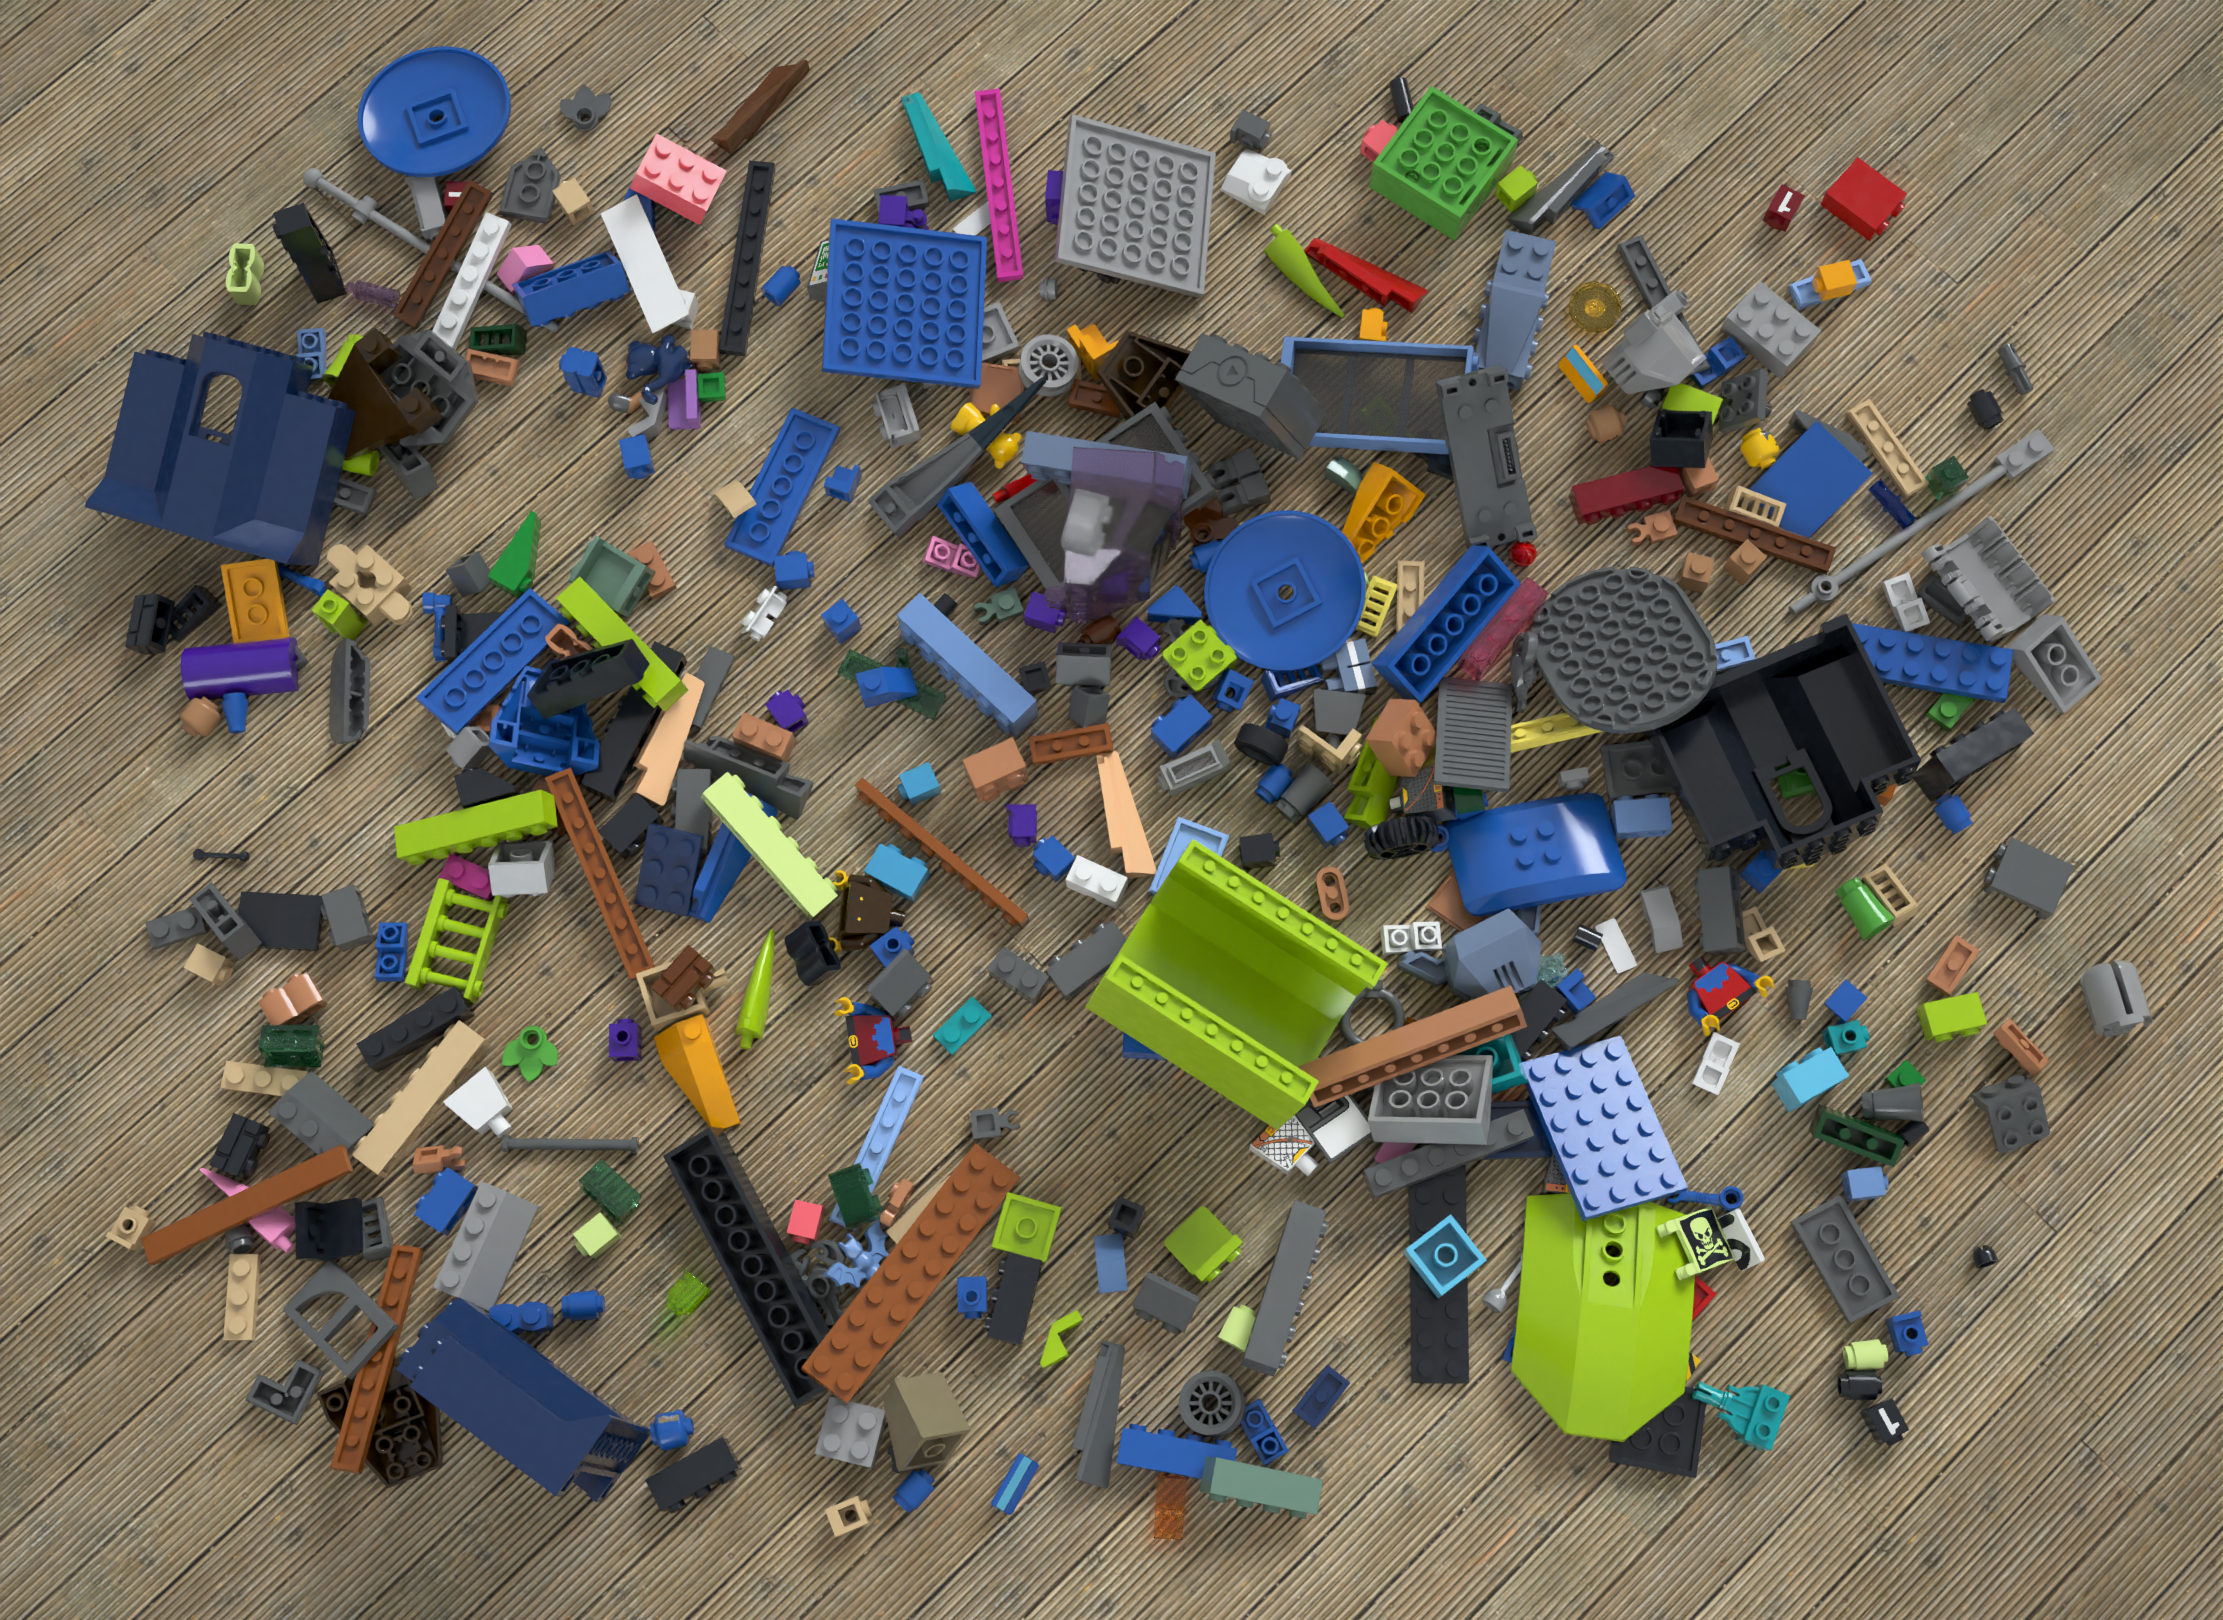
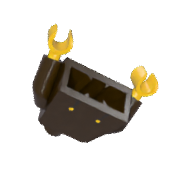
M842 870L835 872L837 877H844L840 883L832 882L838 890H843L838 937L842 939L839 941L829 937L830 943L835 942L836 944L834 951L837 955L841 950H860L870 946L888 933L889 925L903 926L905 912L891 909L892 895L886 893L885 888L870 876L854 874L848 877Z

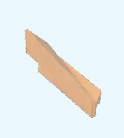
M1116 751L1097 754L1096 759L1111 855L1122 853L1125 874L1128 879L1155 875L1157 872L1119 754Z

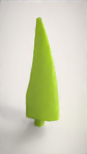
M1279 224L1274 225L1270 231L1275 236V239L1264 249V253L1305 294L1326 309L1344 318V313L1321 284L1302 246L1288 229L1283 231Z
M772 929L769 930L761 947L741 1005L735 1034L742 1036L740 1048L750 1050L753 1038L763 1039L768 1016L773 972L774 930Z

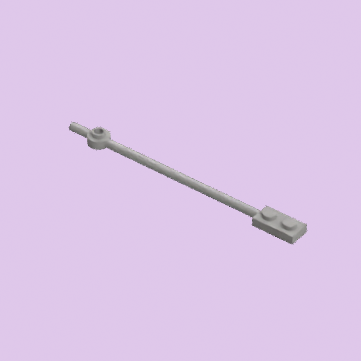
M2039 429L2035 430L1994 459L1997 467L1835 576L1820 575L1816 577L1810 585L1809 593L1788 607L1792 615H1796L1815 601L1821 604L1831 602L1838 593L1839 585L2004 474L2011 481L2050 455L2055 450ZM1821 585H1827L1829 587V591H1824L1821 588Z

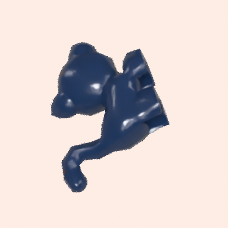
M666 333L661 337L662 346L659 348L650 342L642 343L640 341H634L628 345V354L626 355V377L628 380L636 379L640 376L653 375L657 372L659 374L657 379L644 385L641 392L644 401L652 405L658 402V397L653 395L652 392L663 388L668 383L676 382L682 377L685 370H690L694 367L687 358V351L681 345L676 346L674 344L675 339L670 333Z

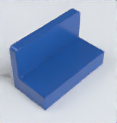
M1606 172L1574 200L1571 205L1573 209L1585 211L1593 228L1600 229L1635 197V194L1625 176Z

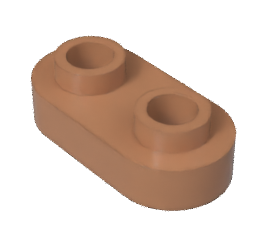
M1325 867L1318 872L1316 877V888L1321 912L1328 921L1340 922L1346 918L1349 912V901L1344 878L1337 868ZM1326 879H1332L1334 881V885L1328 887L1325 885L1324 881ZM1337 905L1340 911L1333 913L1330 910V906Z

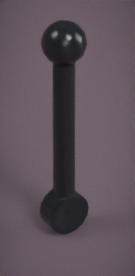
M196 849L193 852V857L199 861L204 858L240 859V861L246 862L250 858L249 853L246 851L236 854L212 853Z

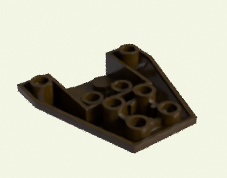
M401 1354L394 1357L365 1460L366 1465L387 1488L443 1466L440 1409L409 1387L412 1381L396 1370L400 1364L398 1360ZM356 1375L352 1380L344 1377L317 1392L328 1422L339 1434Z

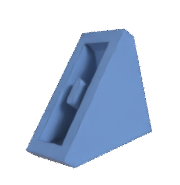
M1122 1234L1094 1236L1099 1293L1128 1291Z

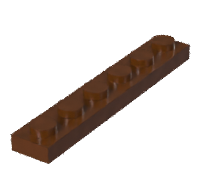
M470 179L468 180L392 314L394 317L416 329L419 327L494 194Z
M1684 495L1680 500L1673 520L1676 524L1740 546L1748 539L1764 554L1825 575L1829 572L1836 551V547Z

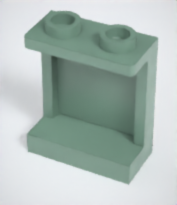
M595 536L586 545L585 553L580 562L572 568L568 581L573 583L580 576L610 608L629 617L656 572L598 536Z

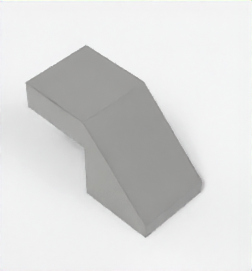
M663 388L652 392L653 395L658 397V402L655 405L645 402L643 398L639 399L648 417L627 429L630 437L645 434L647 441L659 435L668 403Z
M1662 885L1640 891L1643 916L1650 924L1654 951L1661 953L1683 947L1680 921L1669 887Z

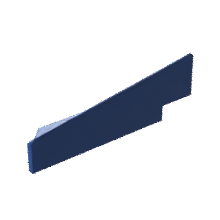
M759 799L764 806L762 811L768 817L773 816L775 818L778 810ZM723 822L694 887L693 897L695 900L689 912L690 917L706 923L712 921L752 856Z

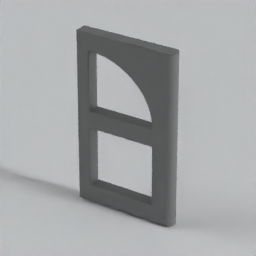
M327 1260L282 1309L351 1380L398 1329V1325L334 1260ZM328 1294L348 1296L349 1299L319 1332L299 1313L306 1305L319 1297ZM360 1308L379 1329L347 1363L328 1342Z

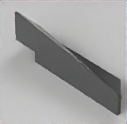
M720 736L708 737L705 743L697 744L690 740L684 742L683 758L701 769H711L713 775L721 778L727 772L731 776L737 775L745 784L744 790L746 793L756 796L796 820L801 816L813 787V781L788 775L790 764Z
M1642 972L1574 1015L1573 1020L1551 1029L1564 1051H1570L1676 986L1680 981L1678 978H1667Z
M1103 1340L1072 1448L1083 1451L1075 1480L1106 1489L1109 1487L1125 1348L1122 1345Z

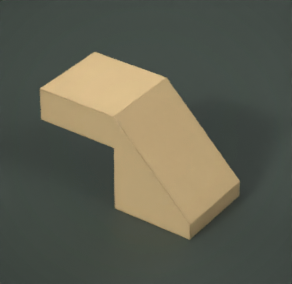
M1756 906L1742 912L1745 948L1759 963L1786 951L1774 927H1766Z

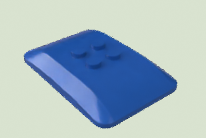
M1596 793L1558 796L1485 810V813L1461 821L1460 819L1449 820L1445 825L1449 833L1448 851L1465 911L1475 917L1497 914L1508 908L1512 911L1617 891L1625 885L1627 880L1625 867L1605 801Z

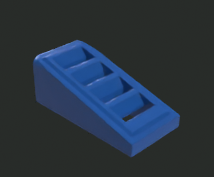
M1317 664L1307 668L1311 676L1309 679H1307L1303 669L1295 670L1300 679L1299 682H1297L1294 671L1266 670L1261 677V682L1269 700L1272 702L1323 682L1324 679ZM1284 675H1286L1289 685L1286 684L1283 678Z

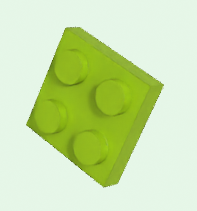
M1007 1192L991 1247L1039 1259L1043 1263H1047L1062 1207Z

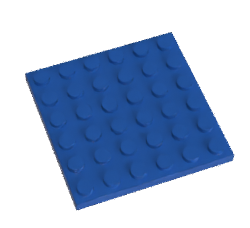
M831 218L822 372L979 389L981 386L987 237Z

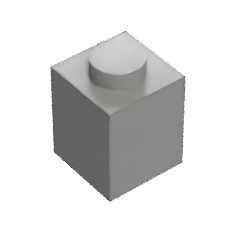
M470 726L463 728L446 748V751L452 757L451 760L457 767L466 769L478 767L492 749L488 746L489 736L481 727Z

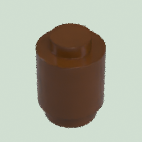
M1102 616L1081 629L1082 636H1080V641L1087 644H1109L1116 640L1117 635L1121 633V629L1113 616Z

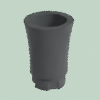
M1306 762L1298 776L1280 796L1281 799L1274 807L1283 817L1294 824L1300 816L1303 817L1318 800L1335 788V786L1317 767Z
M1920 1082L1902 1087L1873 1090V1093H1862L1865 1120H1910L1924 1122Z

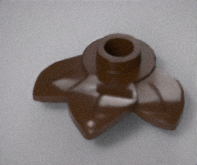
M1218 500L1211 501L1201 510L1196 508L1184 516V523L1191 530L1190 539L1195 546L1213 540H1224L1237 525L1236 519L1223 518V511ZM1206 533L1208 538L1200 539L1198 535Z

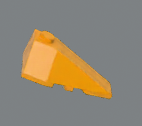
M1373 462L1361 481L1342 531L1355 548L1361 563L1366 561L1375 552V547L1382 540L1389 539L1394 534L1393 530L1402 522L1406 523L1413 516L1426 495L1392 468L1377 462Z
M700 1014L677 1022L655 1036L654 1041L663 1066L709 1127H721L724 1130L741 1124L708 1021L704 1015Z

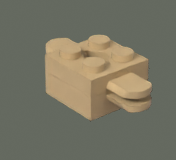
M342 544L335 545L329 550L327 554L328 563L338 573L329 583L340 596L349 602L371 624L375 626L384 616L397 625H403L410 621L414 611L409 601L404 597L412 590V587L400 573L371 547L366 545L357 555L350 548Z

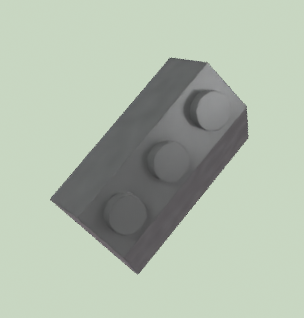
M313 1071L309 1072L287 1090L268 1112L318 1155L343 1145L346 1147L349 1156L357 1142L363 1136H367L374 1128L372 1126L373 1122Z

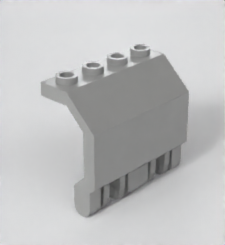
M1992 516L1985 518L1972 530L1951 544L1942 547L1938 543L1932 545L1921 554L1926 562L1931 564L1932 570L1937 571L1941 576V582L1948 586V591L1960 607L1965 608L1964 612L1967 615L1969 614L1976 622L1974 625L1977 629H1981L1980 633L1986 641L1992 642L2009 635L2056 602V599Z

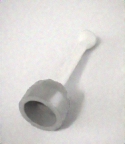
M1522 1254L1521 1261L1501 1289L1490 1290L1482 1299L1483 1304L1497 1314H1501L1507 1305L1505 1292L1521 1271Z

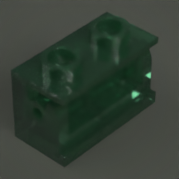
M263 1025L258 1049L261 1052L262 1058L265 1059L264 1067H321L325 1044L319 1025Z

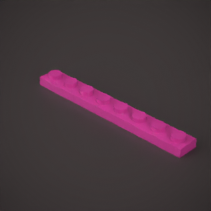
M1000 88L975 91L998 282L1021 280L1024 277Z

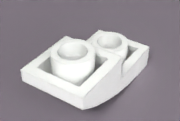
M1413 922L1410 925H1383L1380 927L1383 955L1406 954L1410 951L1418 953L1442 949L1439 922Z

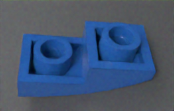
M379 922L376 941L378 957L375 979L377 982H405L408 924Z
M1258 1398L1247 1404L1240 1424L1262 1464L1266 1465L1289 1452L1276 1426L1273 1424L1261 1399Z

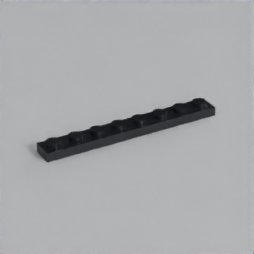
M749 160L719 344L720 354L746 356L776 170L775 163Z

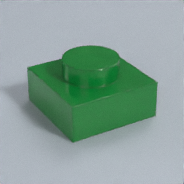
M724 372L697 374L698 399L700 402L726 401Z
M1907 1059L1884 1079L1891 1088L1920 1082L1921 1086L1926 1081Z

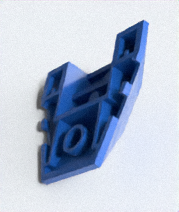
M525 666L508 697L504 700L500 710L491 722L488 746L509 768L550 776L571 768L574 776L597 769L600 743L598 738H595L592 729L593 721L588 716L586 710L587 703L544 720L527 697L528 692L543 669Z

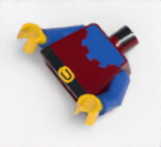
M846 997L834 1001L835 1003H841L843 1006V1010L834 1011L836 1016H842L847 1013L850 1015L845 1016L852 1065L848 1066L843 1073L851 1072L854 1077L846 1081L847 1084L852 1085L859 1079L867 1080L880 1077L893 1066L894 1060L899 1058L897 1045L913 1042L910 1026L894 1029L893 1020L885 1011L868 1004L851 1002Z

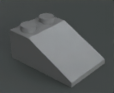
M2043 614L2006 647L2007 649H2013L2012 660L2017 668L2060 713L2065 714L2103 680L2063 616Z

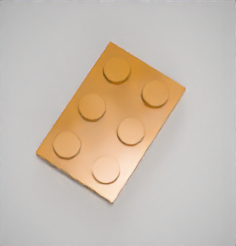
M261 559L221 565L233 642L241 643L289 638L278 562L271 559Z

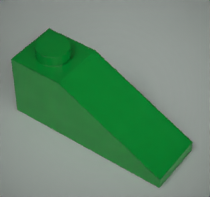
M533 511L529 513L488 574V578L494 586L517 599L529 588H532L535 577L541 521Z

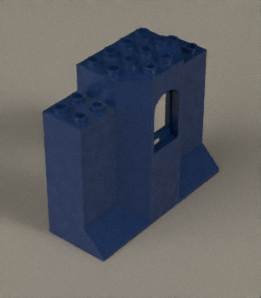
M203 331V336L192 334L186 359L149 349L145 350V354L134 352L105 477L88 498L85 507L285 564L318 566L356 411L347 409V403L307 393L314 366L305 364V358L205 331ZM220 375L235 377L242 386V395L232 435L200 426L210 384L214 378ZM213 435L222 438L221 443L208 440V436Z
M460 1297L451 1301L445 1310L435 1317L431 1323L427 1322L420 1329L417 1335L419 1337L418 1341L412 1348L408 1347L398 1360L400 1364L396 1370L412 1381L409 1387L557 1497H562L573 1482L588 1493V1497L595 1502L601 1503L651 1435L650 1427L634 1423L473 1302Z

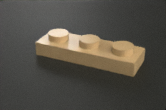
M226 1061L220 1088L229 1091L282 1097L287 1090L309 1072Z
M230 1254L224 1341H255L261 1255Z

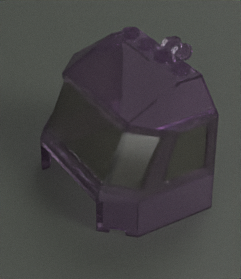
M1073 447L1065 548V587L1049 586L1044 593L1046 606L1061 610L1066 605L1067 619H1072V621L1077 623H1086L1088 620L1099 619L1150 598V588L1171 551L1176 550L1181 540L1185 464L1179 461H1173L1172 464L1166 462L1165 455L1158 452Z

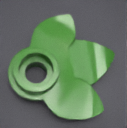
M528 1026L522 1030L519 1039L507 1044L503 1053L502 1064L503 1066L519 1064L522 1075L527 1081L531 1082L541 1074L544 1065H557L558 1051L555 1045L547 1041V1035L543 1029L538 1026ZM532 1036H537V1043L530 1045L529 1039Z

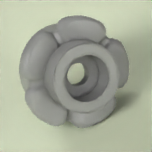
M1046 276L1044 282H1040V297H1045L1046 302L1057 300L1056 278L1049 279Z

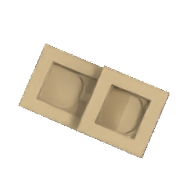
M737 479L714 493L718 501L724 505L729 515L733 518L756 505L755 500Z

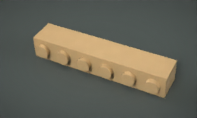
M460 1020L447 1028L438 1047L434 1046L426 1056L427 1061L421 1069L417 1068L408 1079L409 1084L403 1091H399L394 1095L390 1102V1108L385 1114L382 1113L375 1119L372 1125L374 1128L367 1136H363L355 1145L354 1149L356 1151L352 1156L384 1179L444 1105L443 1101L455 1091L491 1045Z

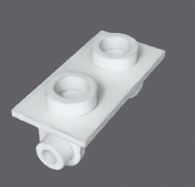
M776 586L769 588V590L764 589L756 600L759 605L755 611L752 612L750 610L743 619L742 624L744 628L741 633L751 631L750 637L758 642L761 638L764 639L774 623L766 618L767 614L776 619L786 606V599L788 597L782 592L775 594Z

